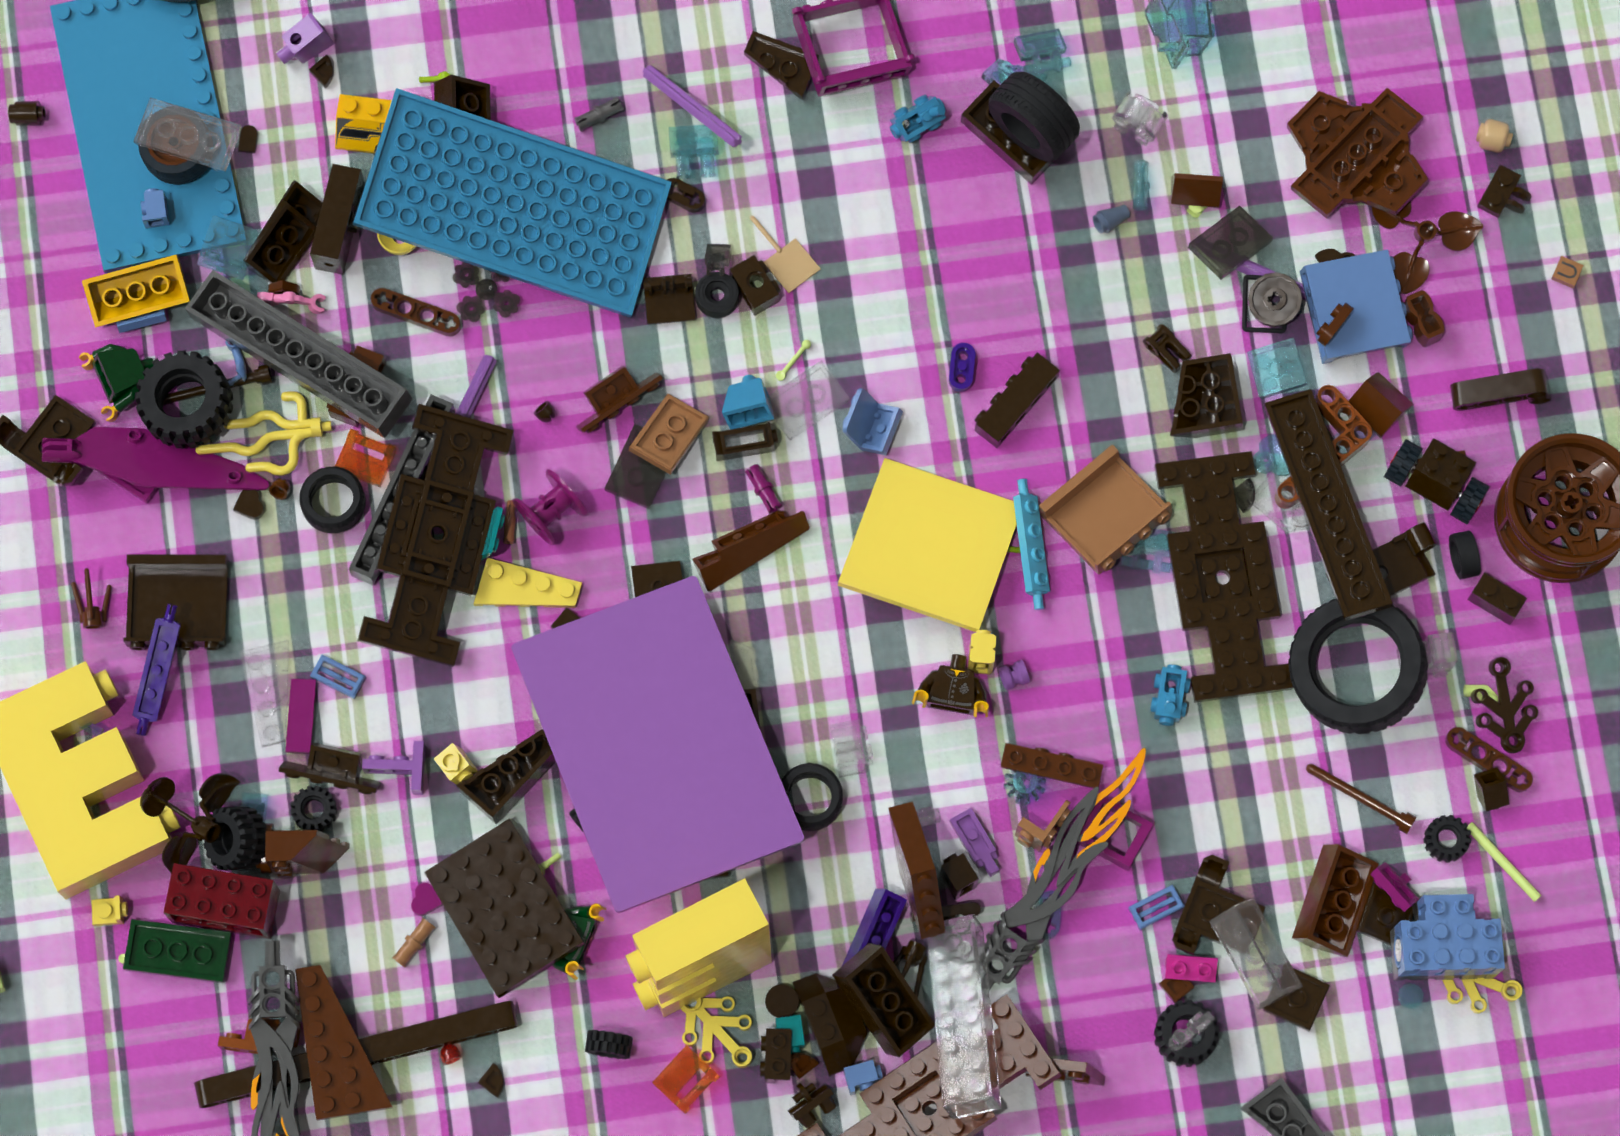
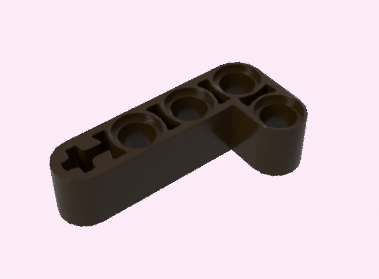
M1541 368L1465 380L1450 385L1453 410L1456 411L1528 400L1530 404H1543L1551 401L1548 375Z

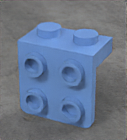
M859 388L856 395L852 398L850 410L843 421V433L860 450L886 456L903 411L898 407L879 404L865 389Z

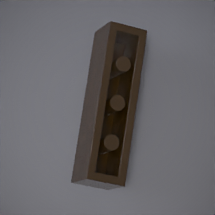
M1038 352L1033 358L1030 356L1026 358L1021 365L1022 371L1018 375L1013 374L1005 384L1007 388L1003 393L997 392L990 401L991 407L987 411L982 410L974 420L976 422L975 432L996 448L1003 443L1059 377L1060 370Z

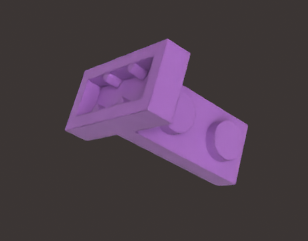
M414 741L413 760H409V757L395 756L394 760L384 759L380 755H370L369 759H362V770L364 774L412 775L411 791L413 795H423L424 741Z

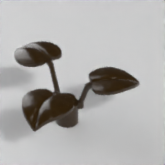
M224 773L214 774L206 779L199 790V796L202 798L199 805L206 816H197L195 818L168 802L175 792V783L170 778L160 777L149 784L148 788L144 790L140 798V806L145 814L151 817L159 816L166 805L192 822L191 828L193 833L185 832L182 837H173L163 850L162 862L170 873H172L174 863L187 865L195 850L196 839L199 841L205 840L208 843L218 839L221 827L215 823V818L209 812L220 809L224 805L233 789L240 784L238 779Z

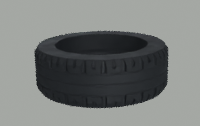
M1332 599L1329 603H1324L1316 608L1314 613H1310L1302 622L1303 625L1297 629L1289 651L1290 679L1304 707L1315 719L1322 722L1325 726L1348 734H1370L1372 731L1375 733L1401 721L1403 716H1407L1412 711L1414 704L1418 703L1427 680L1428 659L1426 649L1414 623L1398 607L1393 605L1384 610L1344 621L1337 600ZM1351 624H1369L1383 630L1393 639L1400 654L1401 668L1394 687L1382 699L1368 705H1347L1333 699L1320 685L1316 673L1317 655L1323 642L1334 631Z

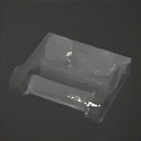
M1209 1011L1204 1015L1198 1012L1186 1024L1187 1028L1185 1030H1175L1168 1041L1170 1049L1173 1051L1181 1050L1215 1020L1214 1016Z

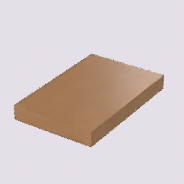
M667 394L630 445L629 451L671 475L708 423L709 417L672 395Z

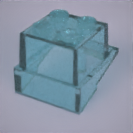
M1151 0L1144 11L1153 35L1158 36L1160 40L1157 43V51L1165 52L1172 69H1177L1184 57L1201 56L1211 39L1215 36V26L1211 24L1210 17L1212 15V2L1209 0Z

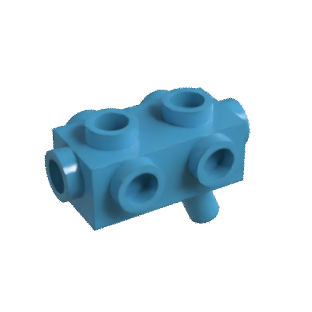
M925 94L915 99V105L907 109L904 106L893 113L895 117L890 119L892 126L889 128L892 135L896 139L900 138L901 141L911 143L921 137L920 133L926 129L931 131L942 125L941 121L947 117L945 116V106L939 98L936 99L934 96L927 97ZM904 120L909 122V126L906 129L902 125Z
M1167 665V667H1162L1161 674L1156 673L1154 688H1158L1157 698L1152 697L1150 712H1155L1154 719H1158L1161 725L1173 726L1174 722H1179L1180 717H1185L1187 703L1183 702L1184 693L1189 692L1190 679L1186 678L1187 670H1182L1181 666ZM1172 681L1176 684V687L1168 688L1167 683Z

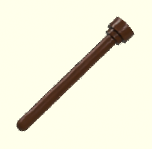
M1314 764L1306 766V771L1309 774L1396 822L1395 825L1399 827L1398 830L1407 834L1416 816L1409 812L1407 814L1404 812L1398 813Z

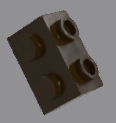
M766 1028V1036H761V1051H766L765 1061H760V1076L765 1077V1083H775V1080H790L791 1029Z

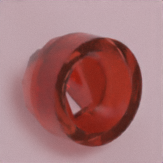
M446 1044L440 1051L443 1065L452 1064L462 1058L459 1049L453 1044Z

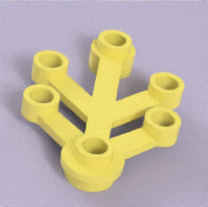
M1453 979L1442 980L1448 992V1002L1458 1004L1463 999L1462 991L1456 988ZM1461 979L1471 1000V1010L1476 1014L1484 1012L1487 1003L1481 998L1475 983L1501 993L1502 997L1509 1002L1519 999L1523 992L1521 984L1515 980L1503 983L1495 979ZM1507 988H1513L1515 995L1509 996L1506 992ZM1451 993H1458L1459 1000H1453L1450 996ZM1476 1001L1483 1004L1482 1010L1475 1008L1474 1003Z
M726 996L722 999L700 997L696 1000V1006L689 1007L684 1005L681 1008L686 1014L685 1032L682 1035L683 1043L686 1046H694L698 1041L697 1034L695 1033L696 1016L703 1022L702 1050L699 1053V1059L702 1064L710 1065L714 1062L715 1056L712 1051L713 1034L732 1054L733 1063L737 1067L746 1068L752 1063L751 1051L745 1046L739 1047L722 1028L738 1027L741 1031H748L752 1027L751 1018L748 1015H741L739 1017L711 1016L705 1010V1008H721L726 1013L732 1012L735 1009V1001L732 997ZM726 1000L732 1002V1006L728 1009L723 1007V1002ZM747 1019L749 1024L746 1027L740 1026V1021ZM693 1034L695 1036L694 1041L687 1042L685 1040L686 1035ZM704 1053H710L711 1059L704 1061L702 1056ZM741 1054H745L747 1056V1060L745 1062H739L738 1056Z

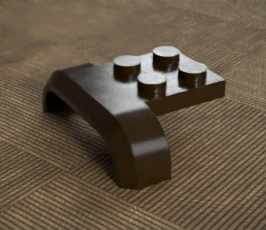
M55 395L27 433L19 429L9 418L2 415L0 418V445L56 484L71 486L82 473V467L76 463L42 462V439H75L92 429L96 422Z
M1210 855L1203 859L1172 937V942L1176 949L1194 955L1201 936L1246 955L1248 954L1266 907L1219 888L1230 863L1229 861L1215 855Z

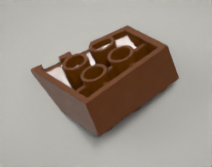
M318 830L266 831L265 861L273 874L278 875V878H293V874H324L350 848V843H340V839L329 838L328 834Z

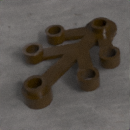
M1498 657L1490 661L1489 672L1495 677L1500 704L1488 696L1484 689L1472 691L1471 700L1475 704L1482 703L1502 718L1505 729L1495 723L1492 716L1488 713L1479 714L1475 722L1479 728H1487L1498 736L1500 744L1506 752L1517 753L1524 747L1525 738L1523 734L1531 721L1538 716V709L1534 705L1524 706L1521 710L1522 718L1516 727L1514 716L1527 695L1533 692L1534 686L1528 680L1519 682L1516 687L1517 693L1510 702L1506 676L1510 673L1511 664L1508 659ZM1496 663L1501 667L1499 672L1495 670ZM1523 684L1528 686L1526 693L1522 690ZM1478 692L1482 694L1481 701L1476 697ZM1528 708L1533 712L1531 717L1527 715ZM1483 716L1487 719L1486 725H1483L1481 722ZM1510 737L1514 738L1513 746L1509 744Z

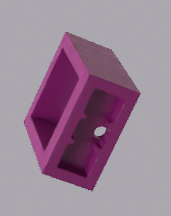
M1105 797L1093 808L1080 835L1088 829L1101 807L1110 802V799ZM1116 804L1110 809V811L1115 813L1122 806ZM1129 810L1124 819L1139 826L1140 829L1125 856L1109 848H1106L1099 854V856L1126 871L1129 870L1153 826V823ZM1090 839L1085 842H1077V844L1086 848L1095 840Z

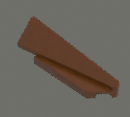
M776 511L712 540L715 551L692 559L707 591H712L809 530L804 511H800L792 516H788L785 511Z

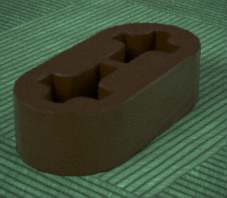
M667 179L672 182L671 188L677 185L678 191L682 193V195L677 192H673V194L668 193V201L692 213H698L704 208L705 196L703 192L680 179ZM686 196L690 197L691 199H694L695 196H697L699 204L694 203V205H690V199H688Z

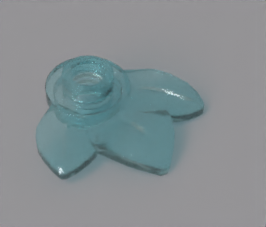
M1275 434L1266 436L1259 443V451L1253 457L1254 467L1263 474L1272 472L1278 476L1290 475Z

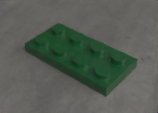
M131 919L123 970L224 983L232 933Z

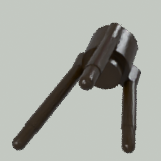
M910 940L907 947H902L899 955L893 962L896 967L902 959L906 962L901 973L904 978L911 965L917 966L919 963L914 993L918 998L924 966L928 959L925 956L927 948L916 941Z

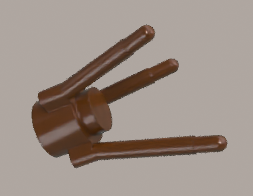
M85 568L87 607L84 609L76 583L72 582L71 586L79 612L80 624H83L84 629H98L103 627V622H107V610L112 586L107 585L102 611H100L99 607L93 606L89 569Z

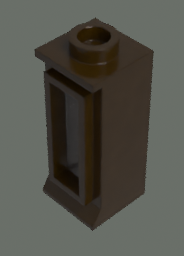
M770 422L712 432L716 461L774 452V444L778 443L776 429H771Z

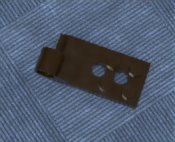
M1425 522L1394 537L1392 541L1373 549L1379 568H1383L1387 572V578L1384 581L1390 597L1436 575L1424 554L1437 545Z

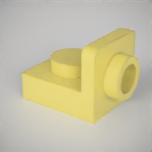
M116 895L114 898L91 900L93 926L124 924V917L128 916L127 902H123V898L120 895Z

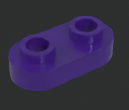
M968 343L955 345L951 352L949 385L958 392L968 390L973 383L976 353L975 349ZM965 354L968 358L966 360L959 359V355ZM958 377H963L965 379V382L958 383L956 379Z

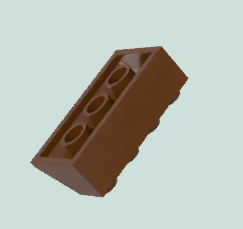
M1339 844L1323 845L1292 939L1315 949L1348 957L1374 880L1370 874L1378 867L1379 863Z

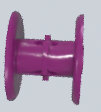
M547 469L546 477L553 487L552 490L545 496L541 494L539 501L531 508L518 498H513L512 501L533 530L544 541L553 546L555 543L554 537L547 528L556 518L558 520L561 519L560 514L568 507H571L581 516H587L588 512L569 486L556 473Z

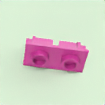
M1167 954L1165 959V978L1215 983L1218 958Z

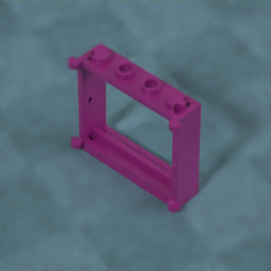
M825 0L819 5H803L802 7L792 9V14L794 15L792 20L818 97L908 76L912 67L911 62L916 60L914 54L908 55L890 0ZM879 4L897 59L823 76L805 21Z

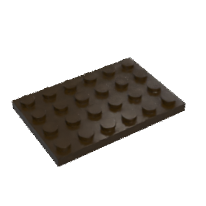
M510 819L424 872L498 998H501L585 944Z

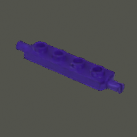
M167 604L165 617L155 620L132 714L135 718L139 719L136 734H141V736H146L149 722H155L159 718L181 624L174 620L177 605Z

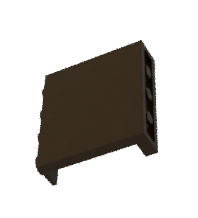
M127 554L126 564L129 567L126 637H123V642L127 647L138 651L149 647L155 620L165 617L167 604L178 606L174 620L181 624L176 647H179L180 650L191 651L195 647H204L205 650L216 651L219 650V647H226L229 560L226 555Z

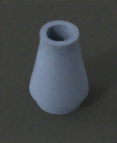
M1124 204L1119 207L1100 210L1093 216V224L1099 233H1109L1121 222L1129 218L1130 212Z

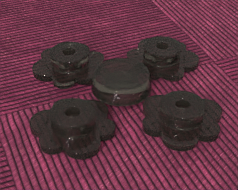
M465 262L462 265L455 266V273L452 277L453 281L456 284H461L463 288H467L469 284L476 285V294L478 295L472 298L465 296L463 302L457 304L456 309L461 314L462 320L466 321L469 319L471 322H477L480 319V314H483L485 311L481 299L491 300L493 298L495 302L493 309L504 318L518 311L517 305L520 303V297L517 294H512L510 290L497 293L495 282L500 280L507 282L510 277L489 271L491 272V279L479 281L478 267Z

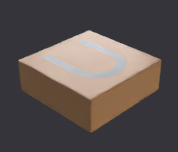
M1561 256L1551 279L1574 288L1584 265Z

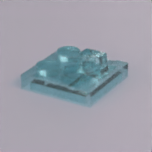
M1294 338L1247 352L1260 399L1308 385Z

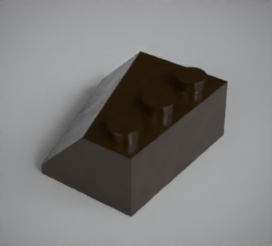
M1231 353L1182 361L1170 436L1200 438L1242 431L1243 421Z

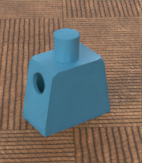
M745 375L742 378V382L728 387L722 414L730 430L774 419L770 396L761 378Z

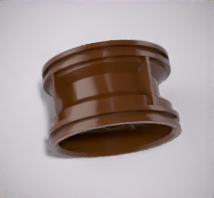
M1565 433L1537 442L1520 457L1502 485L1494 507L1496 535L1504 552L1515 565L1535 578L1553 583H1572L1585 580L1608 566L1620 551V452L1616 448L1593 436ZM1576 468H1578V469H1580V470H1583V471L1580 472V473H1578L1577 470H1576ZM1545 470V481L1532 479ZM1555 482H1563L1566 486V489H1558L1555 485ZM1579 488L1587 489L1590 496H1582ZM1605 491L1607 492L1610 500L1605 499L1603 497ZM1543 497L1547 499L1549 505H1540L1538 498ZM1524 505L1537 514L1530 524L1525 515ZM1586 511L1594 512L1597 517L1596 520L1589 519L1586 516ZM1544 521H1552L1556 528L1548 529ZM1568 528H1576L1579 531V536H1572ZM1594 529H1608L1606 535L1596 542ZM1561 537L1569 549L1559 548L1549 543Z

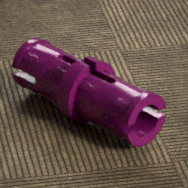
M759 464L749 467L745 473L755 488L756 496H760L768 513L776 512L778 508L782 507V504L772 489V483L767 481Z

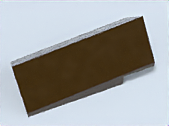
M293 180L243 259L250 271L269 283L285 280L315 235L322 202L296 180Z

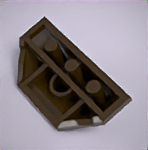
M817 973L792 982L829 1077L842 1072L845 1067L854 1065L867 1031L862 1018L838 983Z

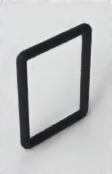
M1245 275L1243 277L1242 302L1243 331L1284 333L1287 329V324L1282 326V328L1247 327L1248 280H1257L1262 276Z

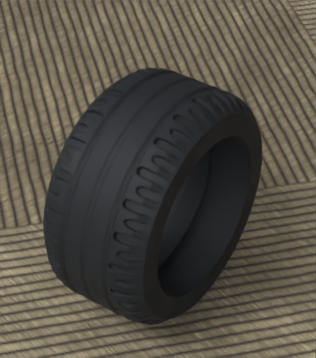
M329 466L318 469L307 477L300 490L299 502L305 519L312 527L321 532L335 534L347 531L358 523L365 510L366 498L360 481L353 473L344 468ZM328 483H341L349 487L353 493V502L350 508L344 514L332 518L317 514L312 507V499L316 491Z
M816 763L800 764L789 770L781 779L788 798L791 787L799 780L805 778H815L824 782L831 792L830 806L820 815L804 816L793 809L801 830L817 831L829 826L839 815L843 803L842 786L837 776L827 767Z

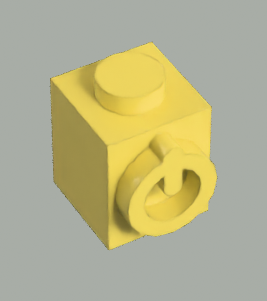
M454 743L450 744L434 758L448 779L456 785L463 780L466 781L478 771L462 748Z

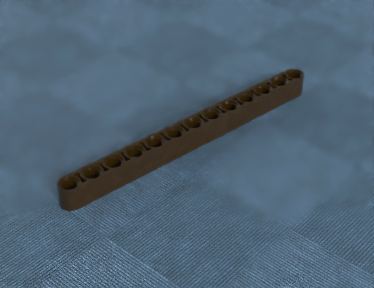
M505 1001L358 1040L371 1065L511 1030L518 1027L519 1023L513 1001ZM307 1053L293 1056L298 1070L299 1084L311 1081ZM278 1060L273 1061V1091L277 1089L279 1081H282ZM256 1066L194 1082L199 1108H208L251 1097V1087ZM288 1071V1073H287V1087H290V1086H291V1079H290V1073H289V1071ZM261 1075L257 1086V1092L261 1089Z

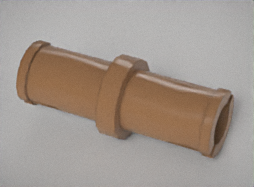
M422 918L411 935H407L404 938L406 941L392 958L405 968L417 950L421 951L423 948L422 944L436 927Z

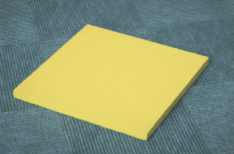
M884 458L837 586L976 632L980 630L1017 526L1014 501Z

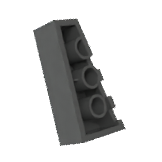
M1282 1077L1241 1107L1243 1112L1273 1136H1325Z

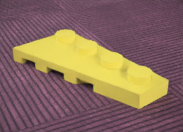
M487 558L474 600V606L576 608L582 582Z

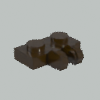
M1500 164L1477 207L1497 218L1504 207L1521 214L1525 210L1524 206L1515 200L1509 199V197L1513 195L1527 202L1530 201L1532 196L1523 188L1515 187L1521 175Z

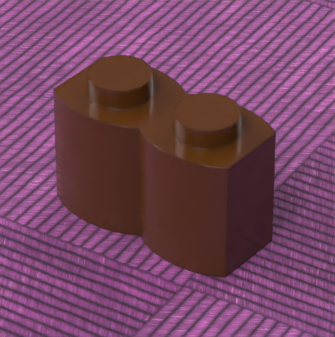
M1421 290L1407 296L1404 302L1407 311L1405 318L1414 326V335L1417 341L1424 348L1440 341L1445 331L1444 324L1440 316L1433 311V303L1429 295Z

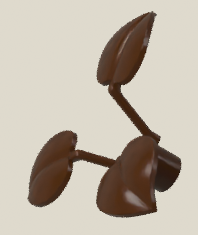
M1411 201L1396 216L1371 206L1374 219L1384 228L1393 229L1399 222L1403 225L1415 227L1414 237L1418 241V245L1413 254L1401 252L1393 257L1395 262V270L1393 271L1395 279H1398L1400 282L1401 294L1411 293L1418 289L1429 275L1428 261L1425 258L1417 257L1424 243L1429 242L1436 234L1442 235V243L1446 248L1452 251H1461L1473 243L1483 228V224L1478 219L1458 211L1447 212L1439 218L1438 226L1441 231L1431 221H1423L1420 224L1417 221H1406L1403 218H1406L1411 212Z

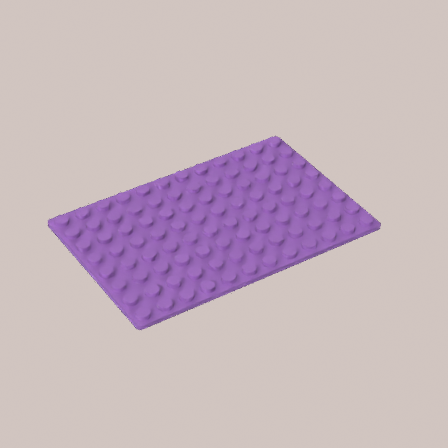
M697 577L685 578L521 640L511 646L602 880L617 913L635 908L804 841L801 827Z

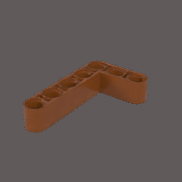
M1325 385L1320 388L1315 400L1320 413L1340 434L1332 441V445L1340 466H1342L1368 444L1372 436V428L1337 388ZM1328 395L1332 398L1333 402L1326 403L1322 400L1321 396ZM1345 413L1349 420L1342 421L1339 419L1338 414ZM1355 431H1361V432H1363L1364 435H1365V438H1364V439H1359V438H1357V437L1354 435V432H1355ZM1336 447H1345L1347 453L1341 454L1337 452ZM1291 477L1280 484L1274 497L1277 506L1283 509H1289L1299 502ZM1289 491L1293 498L1285 499L1281 492Z

